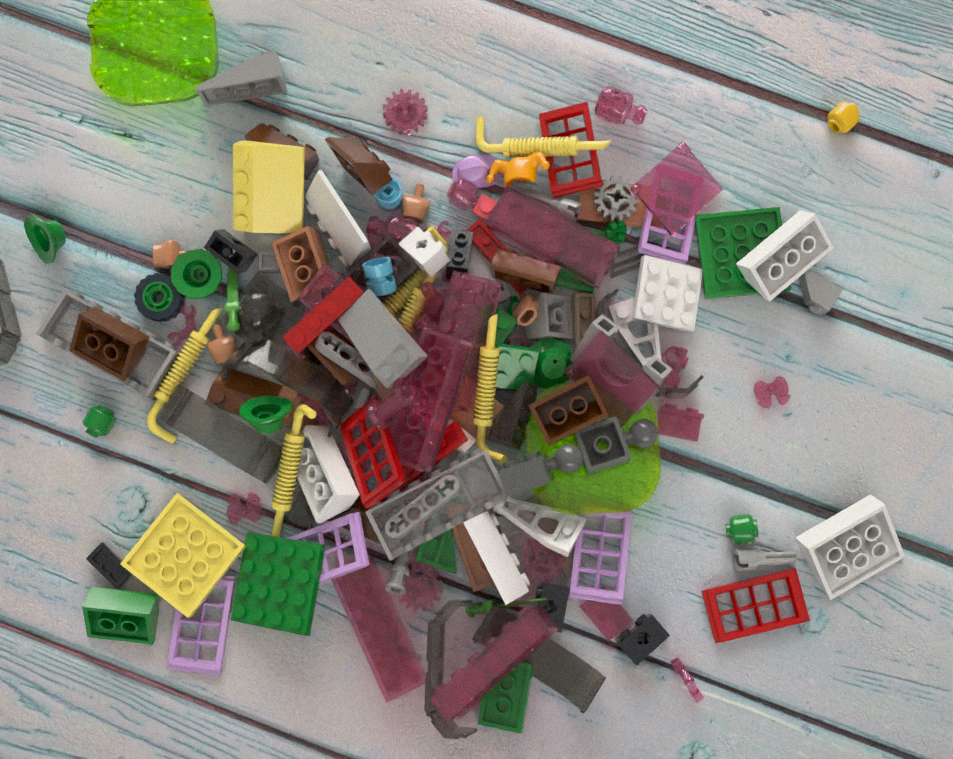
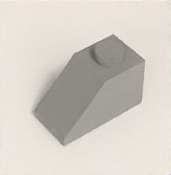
M810 269L799 277L804 303L809 306V309L818 315H824L829 312L842 289Z

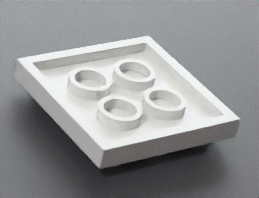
M647 255L642 256L632 319L686 332H694L702 281V269Z

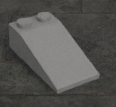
M271 51L256 55L195 86L196 92L205 107L287 93L284 69L277 52Z
M370 289L338 319L371 371L386 388L397 387L428 357Z

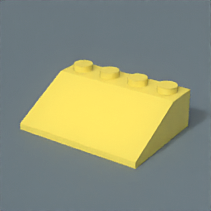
M246 140L233 144V230L251 233H293L303 228L305 147Z

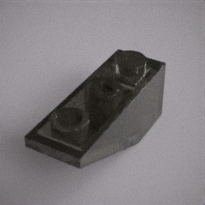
M523 382L494 418L488 441L518 450L521 449V445L525 441L526 427L531 419L529 405L535 402L537 398V386Z

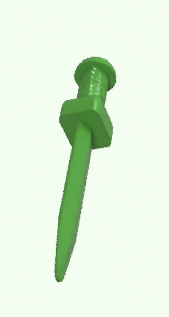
M229 267L227 272V303H225V310L227 315H229L227 328L231 332H236L240 328L238 315L241 314L242 310L241 304L238 302V274Z
M547 598L515 601L507 605L505 603L497 604L496 601L490 600L481 605L472 606V604H469L465 611L469 617L482 613L497 614V609L531 604L547 600Z

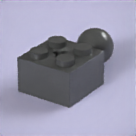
M617 416L594 423L574 433L573 438L576 447L583 454V467L587 477L629 463L632 458L627 447L628 445L635 444L643 448L653 445L658 438L656 425L650 420L640 419L632 424L630 431L622 433ZM598 443H601L602 446H607L604 451L597 448Z
M566 444L558 448L554 457L548 458L547 453L540 454V451L525 456L523 461H520L519 458L507 461L503 464V468L498 470L506 497L549 484L555 479L554 470L559 469L564 473L576 472L583 464V454L575 445Z

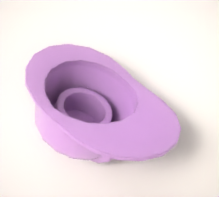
M477 155L459 160L452 171V178L455 184L464 190L484 188L496 184L500 180L502 173L494 176L492 184H488L485 179L490 173L493 162L497 159L491 155Z

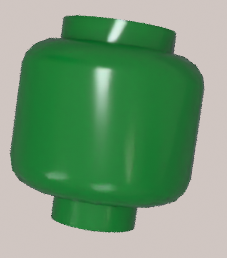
M100 404L98 407L92 406L82 421L83 425L87 428L85 432L95 438L99 435L107 436L116 423V418L113 416L115 412Z
M749 514L734 515L730 518V524H725L726 535L731 537L734 544L753 543L755 537H759L757 519H753Z

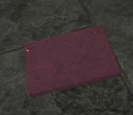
M682 141L643 178L636 182L630 190L641 200L672 237L716 197L723 188L695 157L689 146Z
M602 330L565 370V373L574 382L588 375L592 377L603 399L609 417L617 416L620 427L624 426L660 388Z

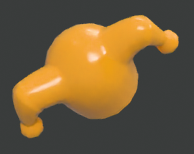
M536 152L527 157H516L510 161L495 160L485 180L488 184H492L494 176L502 173L504 174L505 189H510L513 181L536 182L538 166L540 165L543 170H547L550 164L546 161L542 152Z

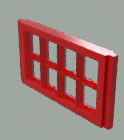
M588 101L539 114L542 137L544 138L570 137L572 134L586 131L587 141H595ZM583 115L585 127L569 131L567 119ZM563 120L565 132L550 135L548 123ZM589 150L590 160L575 163L574 156L570 155L571 165L555 168L553 156L546 157V161L550 164L548 176L553 198L603 187L597 150ZM591 164L593 177L578 180L576 168ZM572 169L574 181L558 185L556 173Z
M376 396L340 424L342 437L365 509H370L405 482V476L381 401ZM374 413L377 424L368 431L365 419ZM360 424L363 435L354 442L351 430ZM379 429L382 441L373 448L370 436ZM365 440L368 452L359 458L356 447ZM384 446L388 458L378 465L375 452ZM370 457L374 469L364 475L361 463ZM390 463L393 476L384 482L380 470ZM375 474L379 486L370 492L366 480Z
M796 568L701 591L715 644L810 621ZM786 579L790 595L776 598L772 582ZM767 583L771 600L757 603L753 586ZM748 588L752 604L739 607L735 591ZM729 592L734 609L720 612L716 595ZM791 599L795 616L782 619L778 602ZM772 604L777 620L763 624L759 607ZM754 608L758 625L744 628L740 612ZM735 613L739 630L725 633L721 616Z

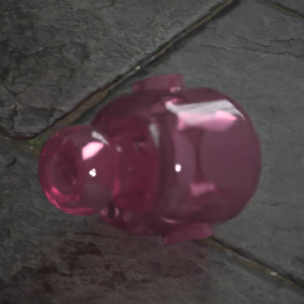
M605 86L601 90L594 113L598 118L616 125L624 124L627 119L632 120L636 125H642L648 109L644 105H634V97L631 93L613 86Z
M390 214L387 216L386 221L380 220L377 216H370L366 233L370 236H382V244L389 247L393 252L398 253L403 251L399 243L415 228L419 227V223L412 218L404 217L400 214Z

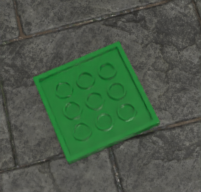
M780 207L695 215V229L705 300L760 294L745 280L736 263L782 226ZM790 284L787 288H785L782 292L790 291V290H791V284Z
M247 532L245 538L246 548L243 550L231 621L310 636L326 545Z

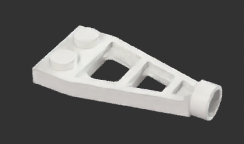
M634 297L608 306V311L613 323L620 327L617 332L643 368L654 356L662 360L658 325L647 323L648 333L642 338H635L628 329V324L637 321L632 319ZM650 341L654 355L644 358L638 348V344Z
M512 498L493 507V512L505 516L545 547L566 557L569 556L586 523L585 518L569 511ZM520 510H526L535 513L536 516L529 523L521 519L518 514ZM541 518H550L558 521L559 524L553 534H547L538 527Z

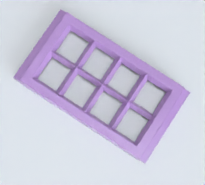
M655 164L637 253L686 265L695 225V215H697L701 195L702 177ZM660 178L675 182L673 195L658 190ZM679 183L693 187L691 200L676 196ZM657 195L672 199L669 212L655 208ZM675 200L690 205L687 217L673 213ZM653 212L668 217L666 229L651 225ZM672 218L686 222L684 235L669 231ZM650 230L664 234L662 247L647 243ZM668 235L683 240L681 252L666 249Z
M580 501L578 516L585 519L586 514L602 516L601 530L588 529L584 525L574 544L569 598L622 605L632 508ZM607 517L623 519L622 533L605 531ZM584 533L600 535L599 549L582 547ZM605 536L621 538L620 552L603 550ZM582 552L598 554L597 569L580 566ZM603 555L619 557L618 572L601 569ZM579 572L596 574L595 588L578 586ZM600 574L617 577L615 591L599 589Z
M360 512L348 514L288 538L308 542V539L318 536L319 543L325 544L323 534L334 530L336 546L327 550L325 547L323 558L324 573L320 575L319 584L369 565ZM349 524L352 540L341 544L339 528ZM353 545L356 561L345 565L342 548ZM337 551L340 567L329 571L327 554Z
M224 575L215 587L226 588L224 602L209 601L206 598L201 604L200 619L183 617L180 611L175 610L167 669L221 675L236 576ZM206 606L223 608L221 622L204 620ZM182 622L199 624L197 639L180 637ZM203 625L220 627L217 642L201 640ZM179 642L196 644L193 659L177 657ZM200 645L217 647L214 661L198 659Z

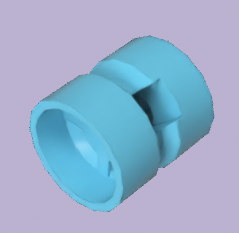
M393 177L392 181L375 193L378 206L386 212L398 210L403 202L402 187L399 181Z
M376 258L363 263L365 277L369 278L367 287L375 296L387 295L397 290L395 278L390 275L393 272L390 258Z

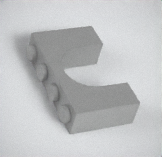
M602 314L591 323L570 360L639 414L649 404L673 369L657 356H654L644 365L637 376H626L617 371L609 360L608 347L620 327Z

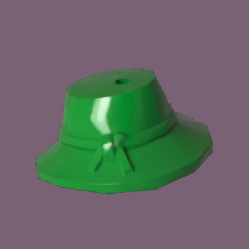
M35 215L27 216L24 228L32 247L45 264L54 262L56 252L66 242L62 226L56 220L45 221Z
M203 249L186 251L177 257L171 268L172 284L180 294L190 299L206 298L217 290L223 279L221 264L214 255Z
M551 338L541 339L530 347L539 351L533 384L543 389L558 388L569 380L574 370V362L570 360L572 352L567 344Z
M260 396L242 404L239 415L245 421H248L258 433L271 434L282 429L284 418L291 412L293 403L288 398Z

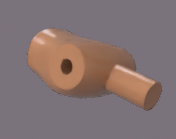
M416 185L414 196L404 195L401 209V218L403 220L416 224L423 223L430 206V201L422 198L424 185Z
M174 240L153 245L154 267L171 270L177 257L188 250L180 251L178 242Z
M522 293L520 295V302L512 312V315L521 326L530 325L537 317L539 310L537 297L531 293Z
M221 324L214 325L213 329L216 339L210 341L207 345L216 366L237 361L238 345L235 336H224Z

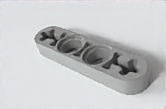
M322 332L315 341L317 351L376 389L373 376H371L372 371L358 350L330 332ZM340 352H346L350 359L342 358ZM359 364L366 365L368 372L362 371L359 368Z
M446 475L391 517L385 525L386 533L393 539H401L459 494L461 490L459 480L453 475ZM446 483H454L455 489L452 491L450 489L445 490L447 488ZM440 488L441 491H444L443 494L446 497L442 498L437 489ZM431 494L438 496V502L434 506H429L426 503L427 497ZM413 508L420 510V516L416 520H410L408 517L409 511ZM404 516V519H405L410 525L407 526L405 523H403L404 521H403L402 519H400V518ZM401 523H403L399 527V533H396L395 531L391 533V531L393 530V524L400 525Z

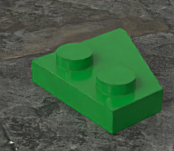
M430 518L426 530L441 522ZM452 529L422 543L415 560L456 574Z

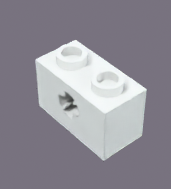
M419 227L415 228L399 243L405 255L430 278L450 261L446 255L447 248L440 241L436 243L435 238L430 232H423Z

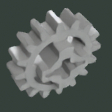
M611 176L609 182L603 179V187L596 188L598 192L593 194V198L597 199L593 202V206H599L596 213L602 212L603 220L607 216L610 217V222H613L615 218L619 221H622L623 217L627 220L630 219V213L635 214L637 210L634 206H638L640 202L636 200L640 195L639 192H634L636 185L630 186V179L623 182L622 176H619L618 180ZM614 196L618 197V202L614 201ZM626 208L625 210L618 212L619 209Z

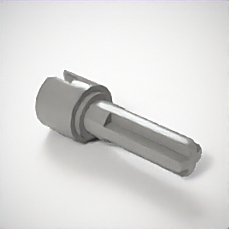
M526 189L522 197L524 201L556 212L558 218L571 223L577 221L575 213L579 214L582 209V204L568 198L558 200L531 189Z
M734 549L733 552L738 556L732 558L735 571H754L758 566L794 564L797 561L794 551L757 553L754 549Z

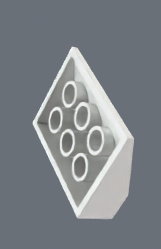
M319 170L305 195L308 202L305 206L311 216L315 214L319 219L316 223L322 233L327 231L329 234L328 242L333 250L338 249L342 254L339 259L345 268L349 266L354 271L361 267L364 262L372 260L374 258L365 235L323 171Z
M871 494L796 537L802 555L829 600L905 557L885 504Z

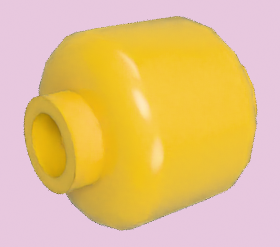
M841 102L836 105L827 116L829 128L835 133L849 132L859 122L858 107L854 103Z

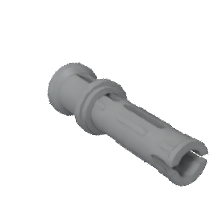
M412 531L401 538L400 543L414 537ZM412 550L396 557L395 563L390 567L391 576L389 583L385 587V590L389 593L396 595L405 593L406 588L404 585L406 577L410 574L408 563Z

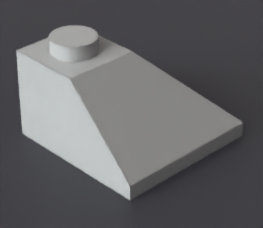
M541 293L538 297L539 310L537 317L530 325L526 326L527 340L540 341L541 339L551 338L559 341L573 340L572 297Z

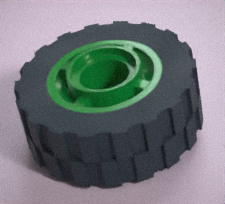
M154 273V275H148L135 288L134 302L138 307V311L153 321H170V319L176 318L182 312V308L185 305V296L176 290L171 282V277L166 274ZM159 293H163L164 299L157 303L156 296Z

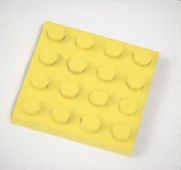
M176 493L120 564L183 615L191 618L246 548V545L179 493Z

